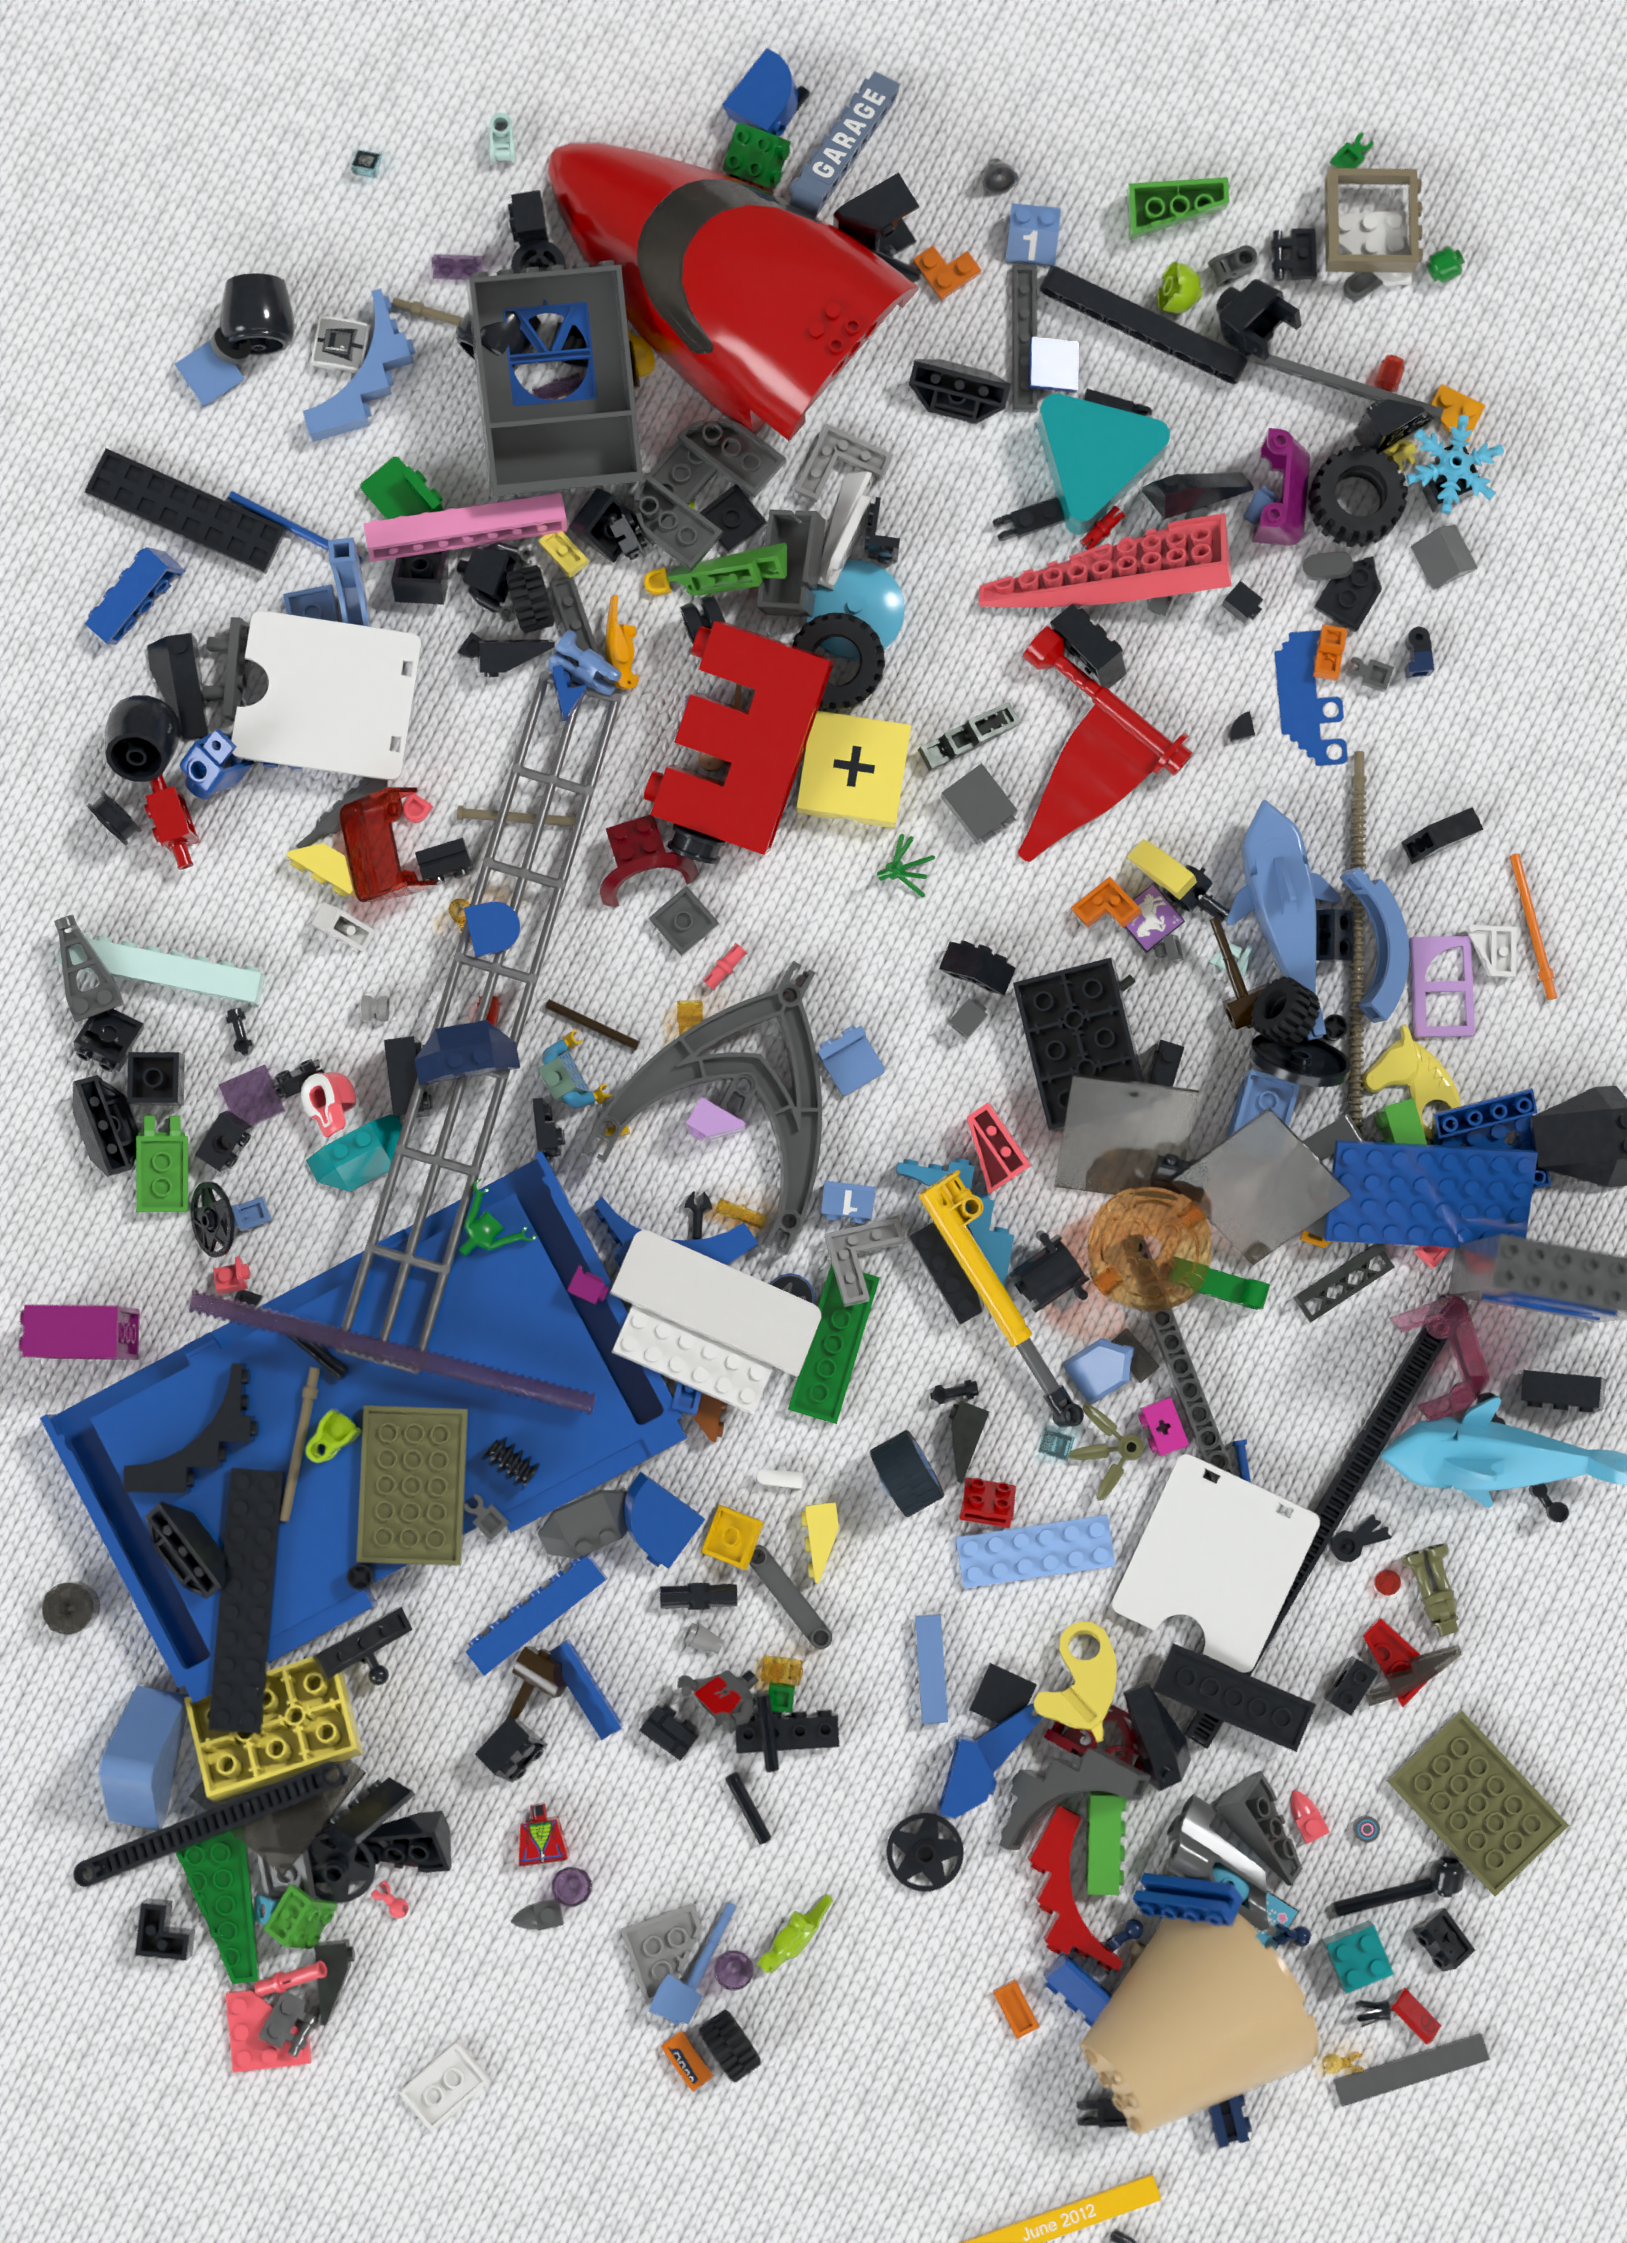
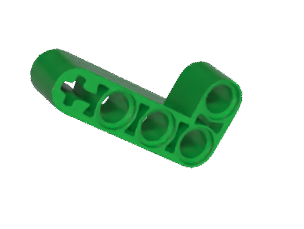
M1171 1258L1165 1283L1255 1310L1264 1309L1270 1284L1262 1281L1241 1278L1177 1258Z

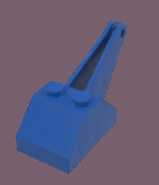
M1034 1703L1029 1704L975 1739L974 1737L959 1733L938 1807L940 1815L956 1819L986 1802L989 1795H994L997 1785L994 1773L1044 1718L1039 1714L1037 1716L1032 1715Z

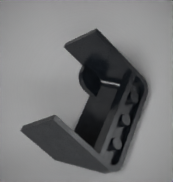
M898 172L840 206L833 214V226L866 248L870 247L894 258V255L916 243V239L904 222L903 217L918 209L919 204Z

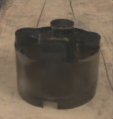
M70 1581L56 1585L46 1593L42 1604L43 1618L50 1630L66 1635L88 1629L100 1613V1600L97 1593L90 1586L80 1581ZM67 1605H75V1610H68Z

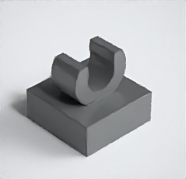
M1177 935L1164 936L1165 945L1154 947L1156 957H1168V961L1174 963L1184 960Z

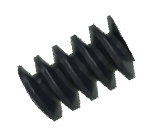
M506 1436L500 1440L496 1439L481 1459L485 1460L491 1457L489 1462L491 1467L499 1463L497 1472L501 1473L507 1470L505 1479L509 1480L515 1476L513 1485L517 1486L523 1483L521 1489L523 1491L538 1472L540 1463L537 1462L530 1466L532 1457L528 1456L522 1459L524 1452L522 1449L514 1453L515 1443L505 1446Z

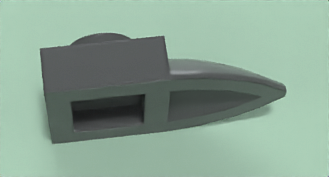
M556 1898L528 1905L515 1914L511 1923L531 1930H543L564 1925L560 1900Z

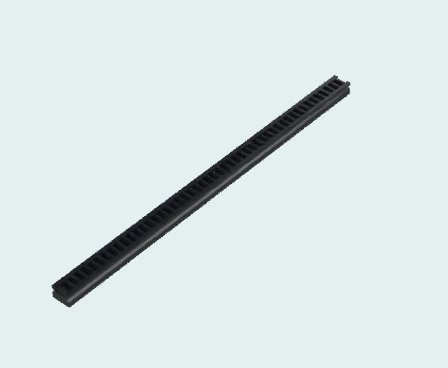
M1440 1295L1314 1510V1513L1318 1515L1320 1520L1319 1528L1254 1668L1245 1674L1251 1676L1464 1312V1306L1455 1303L1447 1296ZM1197 1710L1184 1735L1208 1749L1224 1721Z

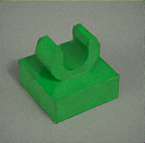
M770 1682L768 1695L771 1698L772 1711L792 1713L795 1685Z

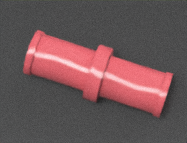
M735 943L722 959L719 958L716 961L718 964L702 980L715 990L728 974L731 975L734 972L732 969L748 953Z

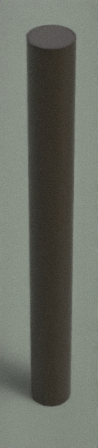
M549 999L546 1004V1009L631 1049L637 1050L640 1041Z

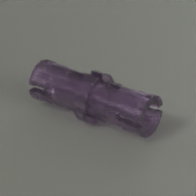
M577 372L559 380L555 378L551 383L534 388L533 392L536 397L544 400H550L558 396L560 398L566 393L577 390L583 381L580 373Z

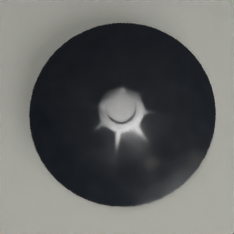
M1258 1035L1252 1040L1249 1051L1251 1060L1265 1072L1282 1080L1305 1086L1333 1087L1341 1085L1348 1080L1352 1068L1351 1061L1343 1052L1318 1039L1307 1041L1304 1037L1303 1041L1300 1043L1296 1042L1294 1046L1281 1047L1263 1035Z

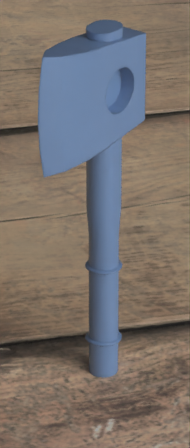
M727 1902L686 1983L684 1984L670 1974H667L656 1991L649 2012L668 2018V2021L679 2025L680 2022L689 2025L703 1997L696 1989L730 1919L732 1920L731 1917L737 1907L736 1905Z

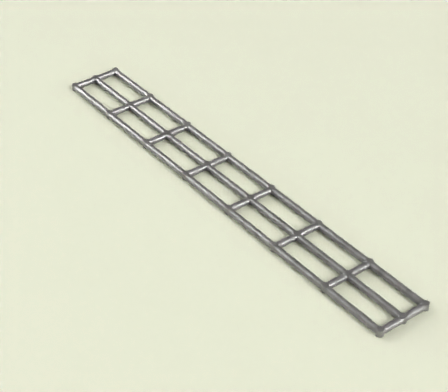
M546 671L541 672L470 906L481 904L491 870L518 877L510 907L517 915L527 881L554 888L530 972L526 973L503 966L506 951L496 953L493 962L465 955L471 938L467 920L465 919L430 1036L436 1028L444 1027L462 964L489 972L474 1022L486 1020L499 975L526 983L510 1038L516 1042L518 1047L621 704L622 696L619 693H612L609 696L599 693L592 688H587L585 695L610 702L586 785L559 778L582 700L569 719L565 721L550 774L523 767L547 685H554L552 674ZM570 680L571 687L568 688L579 687L582 685ZM520 776L546 784L521 868L494 860ZM556 787L582 795L557 879L531 871ZM511 1070L483 1074L497 1078V1082L472 1165L444 1158L468 1077L460 1078L456 1081L435 1154L407 1147L426 1084L419 1085L417 1077L335 1345V1350L338 1353L415 1375L420 1373L474 1194L472 1187L474 1182L478 1180ZM407 1157L431 1164L405 1253L379 1246L377 1243L403 1158ZM444 1168L468 1175L443 1261L438 1263L414 1255L440 1169ZM377 1255L401 1262V1266L375 1352L349 1345L347 1342L373 1256ZM411 1266L439 1273L413 1361L408 1362L387 1356L385 1351Z

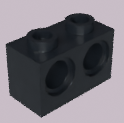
M1341 909L1316 910V961H1353L1354 911Z

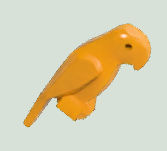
M613 595L610 597L607 617L605 656L607 662L622 673L620 680L614 681L616 687L629 690L635 688L639 682L638 674L634 675L630 670L634 659L632 639L636 636V626L619 625L617 621L618 595Z

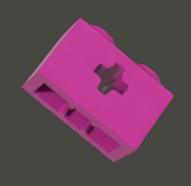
M1171 1397L1140 1408L1141 1414L1138 1417L1143 1429L1148 1428L1151 1437L1147 1440L1152 1453L1157 1452L1158 1456H1163L1189 1446ZM1160 1420L1162 1423L1168 1424V1428L1165 1429L1166 1434L1164 1435L1162 1432L1156 1431V1427L1159 1426L1158 1421Z

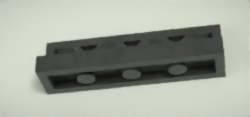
M1373 1244L1293 1297L1310 1323L1395 1268L1385 1253L1387 1249L1384 1244ZM1380 1255L1386 1267L1379 1272L1369 1270L1370 1260ZM1366 1263L1365 1269L1359 1268ZM1355 1270L1364 1272L1362 1283L1359 1285L1348 1283L1349 1274ZM1368 1273L1374 1274L1367 1279ZM1333 1284L1343 1286L1342 1294L1337 1299L1327 1297L1328 1288ZM1347 1287H1352V1288H1353V1289H1351L1350 1291H1348V1292L1346 1293ZM1312 1298L1322 1299L1320 1310L1312 1315L1305 1303ZM1326 1300L1332 1301L1330 1304L1325 1306Z

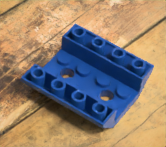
M1530 1088L1433 1113L1431 1133L1434 1145L1459 1146L1466 1144L1467 1147L1533 1150L1530 1117L1538 1113L1533 1089ZM1514 1131L1516 1133L1515 1141L1510 1144L1505 1143V1135L1508 1132ZM1536 1168L1533 1190L1552 1185L1549 1171Z

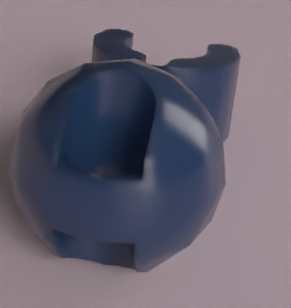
M1136 1919L1128 1920L1124 1925L1123 1931L1106 1940L1110 1950L1114 1952L1128 1939L1140 1938L1144 1930L1142 1922Z
M1281 1923L1276 1924L1278 1929L1285 1932L1280 1936L1272 1937L1278 1944H1285L1289 1940H1292L1295 1945L1300 1947L1309 1944L1311 1933L1307 1927L1297 1926L1294 1930H1289Z

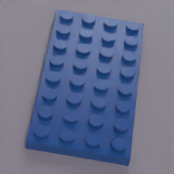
M1336 1140L1324 1239L1336 1242L1460 1248V1244L1499 1234L1526 1238L1538 1153L1535 1150Z

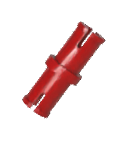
M1114 505L1100 521L1097 520L1089 533L1079 541L1084 546L1092 540L1085 547L1086 550L1095 548L1104 537L1108 538L1111 535L1110 531L1125 518V514L1122 511L1113 518L1120 510L1117 506Z

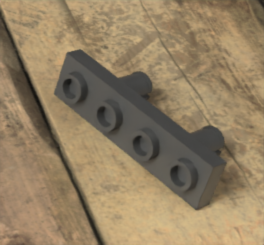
M231 617L229 637H208L206 642L209 652H228L225 685H204L202 697L206 701H223L222 716L230 721H235L237 707H245L242 697L243 689L247 685L245 665L248 664L249 660L245 659L250 626L249 623L240 617Z

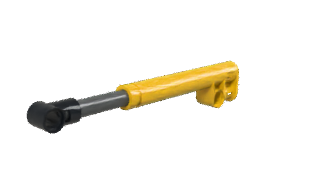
M956 1169L920 1192L918 1197L999 1329L1007 1337V1342L1011 1347L1016 1346L1045 1393L1043 1397L1053 1412L1054 1423L1061 1428L1080 1425L1084 1418L1083 1409L1078 1404H1074L1064 1386L1059 1385L1030 1339L1033 1333L1028 1325L1025 1324V1320L966 1226L982 1214L983 1203L979 1197L972 1194L969 1188L964 1186L958 1176L960 1170ZM966 1203L970 1205V1214L965 1209ZM1067 1410L1070 1412L1071 1415L1070 1421H1068L1066 1418Z

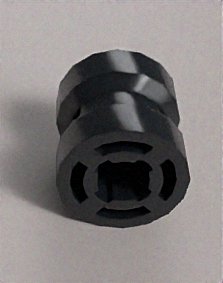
M1338 1014L1326 1017L1324 1019L1326 1034L1322 1038L1329 1042H1335L1342 1038L1348 1030L1346 1019Z
M367 1563L354 1565L347 1572V1583L355 1590H364L370 1587L376 1578L374 1568Z

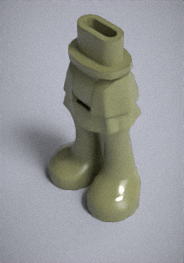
M1447 1543L1425 1547L1424 1553L1422 1550H1416L1401 1556L1404 1566L1410 1567L1416 1577L1422 1595L1421 1601L1425 1605L1424 1610L1432 1620V1626L1437 1627L1439 1637L1459 1631L1456 1623L1459 1618L1455 1615L1457 1600L1454 1598V1590L1450 1587L1443 1564V1558L1449 1553ZM1425 1556L1431 1567L1438 1590L1433 1591L1425 1567Z

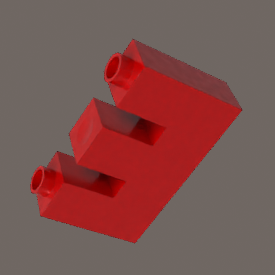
M714 621L712 629L701 626L694 640L691 655L702 658L698 670L756 691L749 711L699 693L690 694L674 743L731 762L726 781L723 782L672 764L666 767L664 774L652 771L643 798L654 802L650 814L652 816L765 855L771 850L835 660L724 621Z

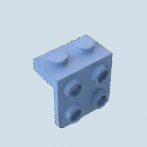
M852 1025L841 1032L843 1035L841 1038L835 1041L833 1038H830L819 1045L821 1049L818 1051V1056L840 1093L844 1096L859 1089L885 1072V1068L866 1038V1032L862 1026L856 1028Z

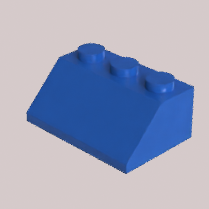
M1064 1952L1043 1974L1047 1980L1045 1983L1047 1988L1055 1995L1060 1992L1067 1998L1064 2001L1065 2004L1075 2013L1080 2010L1086 2016L1084 2021L1090 2027H1092L1113 1996Z

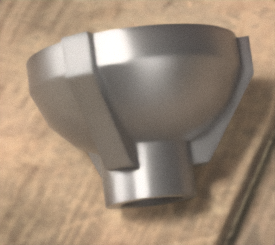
M994 158L988 162V167L982 176V183L987 194H1002L1009 191L1018 181L1019 177L1012 166L1002 162L999 158Z

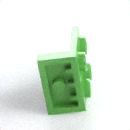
M290 1884L263 1930L284 1947L312 1949L319 1942L325 1926L333 1919L334 1911L338 1905L332 1901L312 1899L299 1887Z

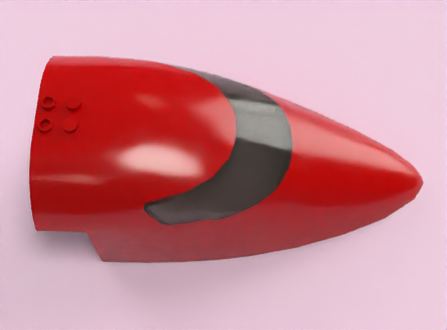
M572 142L557 147L550 154L548 175L556 205L580 254L586 263H589V267H597L599 262L614 260L615 265H621L627 320L654 351L693 389L728 419L743 425L755 435L767 423L790 441L806 423V411L897 304L903 308L919 290L916 284L849 235L800 207L736 178L679 160L600 142Z

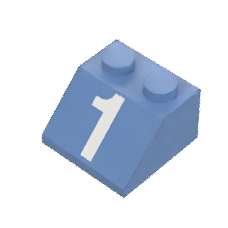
M1012 203L1005 262L1055 266L1061 208Z
M825 1181L821 1214L826 1215V1220L841 1221V1217L851 1218L852 1223L866 1224V1220L872 1219L876 1187Z

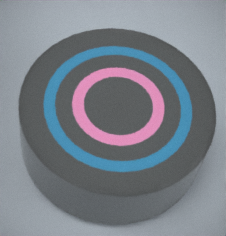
M1363 1815L1355 1820L1353 1832L1359 1840L1368 1843L1378 1838L1380 1826L1373 1817Z

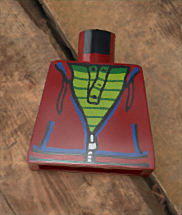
M545 1803L530 1805L532 1820L522 1821L520 1825L519 1867L568 1860L570 1853L559 1817H547Z

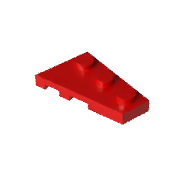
M1381 1617L1362 1634L1403 1708L1437 1673V1668Z

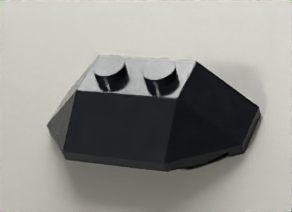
M915 359L909 380V386L928 412L977 424L1004 410L1011 387L1010 383L989 371L942 359Z
M98 1075L74 1081L73 1115L90 1160L107 1177L132 1170L136 1159V1136H138L139 1131L125 1094L103 1081Z
M162 1501L145 1515L152 1546L184 1588L201 1595L207 1600L224 1586L225 1554L193 1512Z

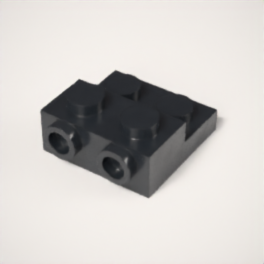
M115 1009L88 1018L74 1040V1051H77V1056L82 1060L90 1061V1059L99 1062V1066L105 1071L112 1072L114 1069L120 1072L128 1059V1052H132L134 1043L144 1029V1023Z
M543 1098L532 1099L537 1149L542 1151L546 1157L561 1156V1145H566L565 1132L562 1128H559L556 1122H549L553 1121L552 1106L549 1103L547 1104Z

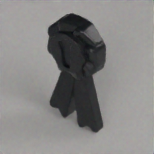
M1371 1514L1356 1532L1344 1530L1336 1534L1332 1538L1331 1551L1338 1560L1352 1562L1361 1556L1363 1546L1391 1539L1392 1536L1388 1533L1389 1528L1387 1526L1373 1531L1381 1524V1521L1376 1520L1374 1514Z

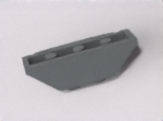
M598 1490L553 1510L537 1533L547 1554L577 1559L622 1539L628 1532L624 1520V1503L628 1491L623 1493L614 1490Z

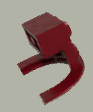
M647 815L605 828L617 868L608 874L600 886V896L604 905L618 907L617 892L620 886L632 876L649 869H675L683 874L686 885L691 884L698 876L697 866L693 859L675 852L665 851L654 816Z

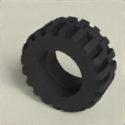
M1354 446L1351 451L1348 448H1344L1337 455L1333 453L1321 465L1311 483L1308 500L1311 503L1308 507L1310 514L1315 515L1313 522L1316 527L1322 526L1323 530L1321 533L1325 537L1329 534L1335 537L1333 542L1337 544L1345 541L1347 542V547H1354L1356 543H1360V546L1364 547L1368 546L1371 541L1377 543L1382 540L1384 535H1388L1393 530L1406 508L1407 501L1405 498L1408 495V487L1403 485L1406 481L1404 473L1397 472L1400 466L1396 461L1390 463L1387 460L1388 454L1383 452L1379 455L1375 453L1376 448L1369 447L1367 451H1364L1362 446ZM1350 477L1362 478L1370 482L1380 497L1378 510L1369 516H1355L1346 512L1336 499L1335 489L1338 483Z
M836 612L819 615L802 626L799 633H796L792 646L815 653L818 646L829 638L843 637L851 641L860 654L861 661L858 673L845 684L833 685L827 683L820 706L828 709L853 707L862 703L873 694L881 682L886 661L884 658V647L878 634L871 626L856 616Z

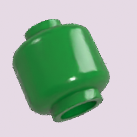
M1446 246L1429 256V263L1426 264V267L1434 282L1438 280L1444 284L1462 274L1461 265L1465 261L1459 249L1454 251L1450 246Z

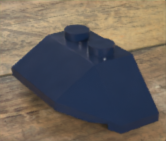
M487 1020L436 1028L415 1058L419 1085L520 1068L516 1042Z

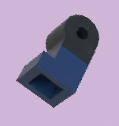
M1415 627L1405 639V646L1410 652L1411 660L1405 667L1406 678L1430 676L1435 670L1430 634L1423 627Z

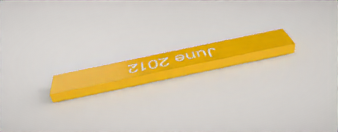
M1150 2173L959 2243H1044L1153 2204L1162 2199L1154 2176Z

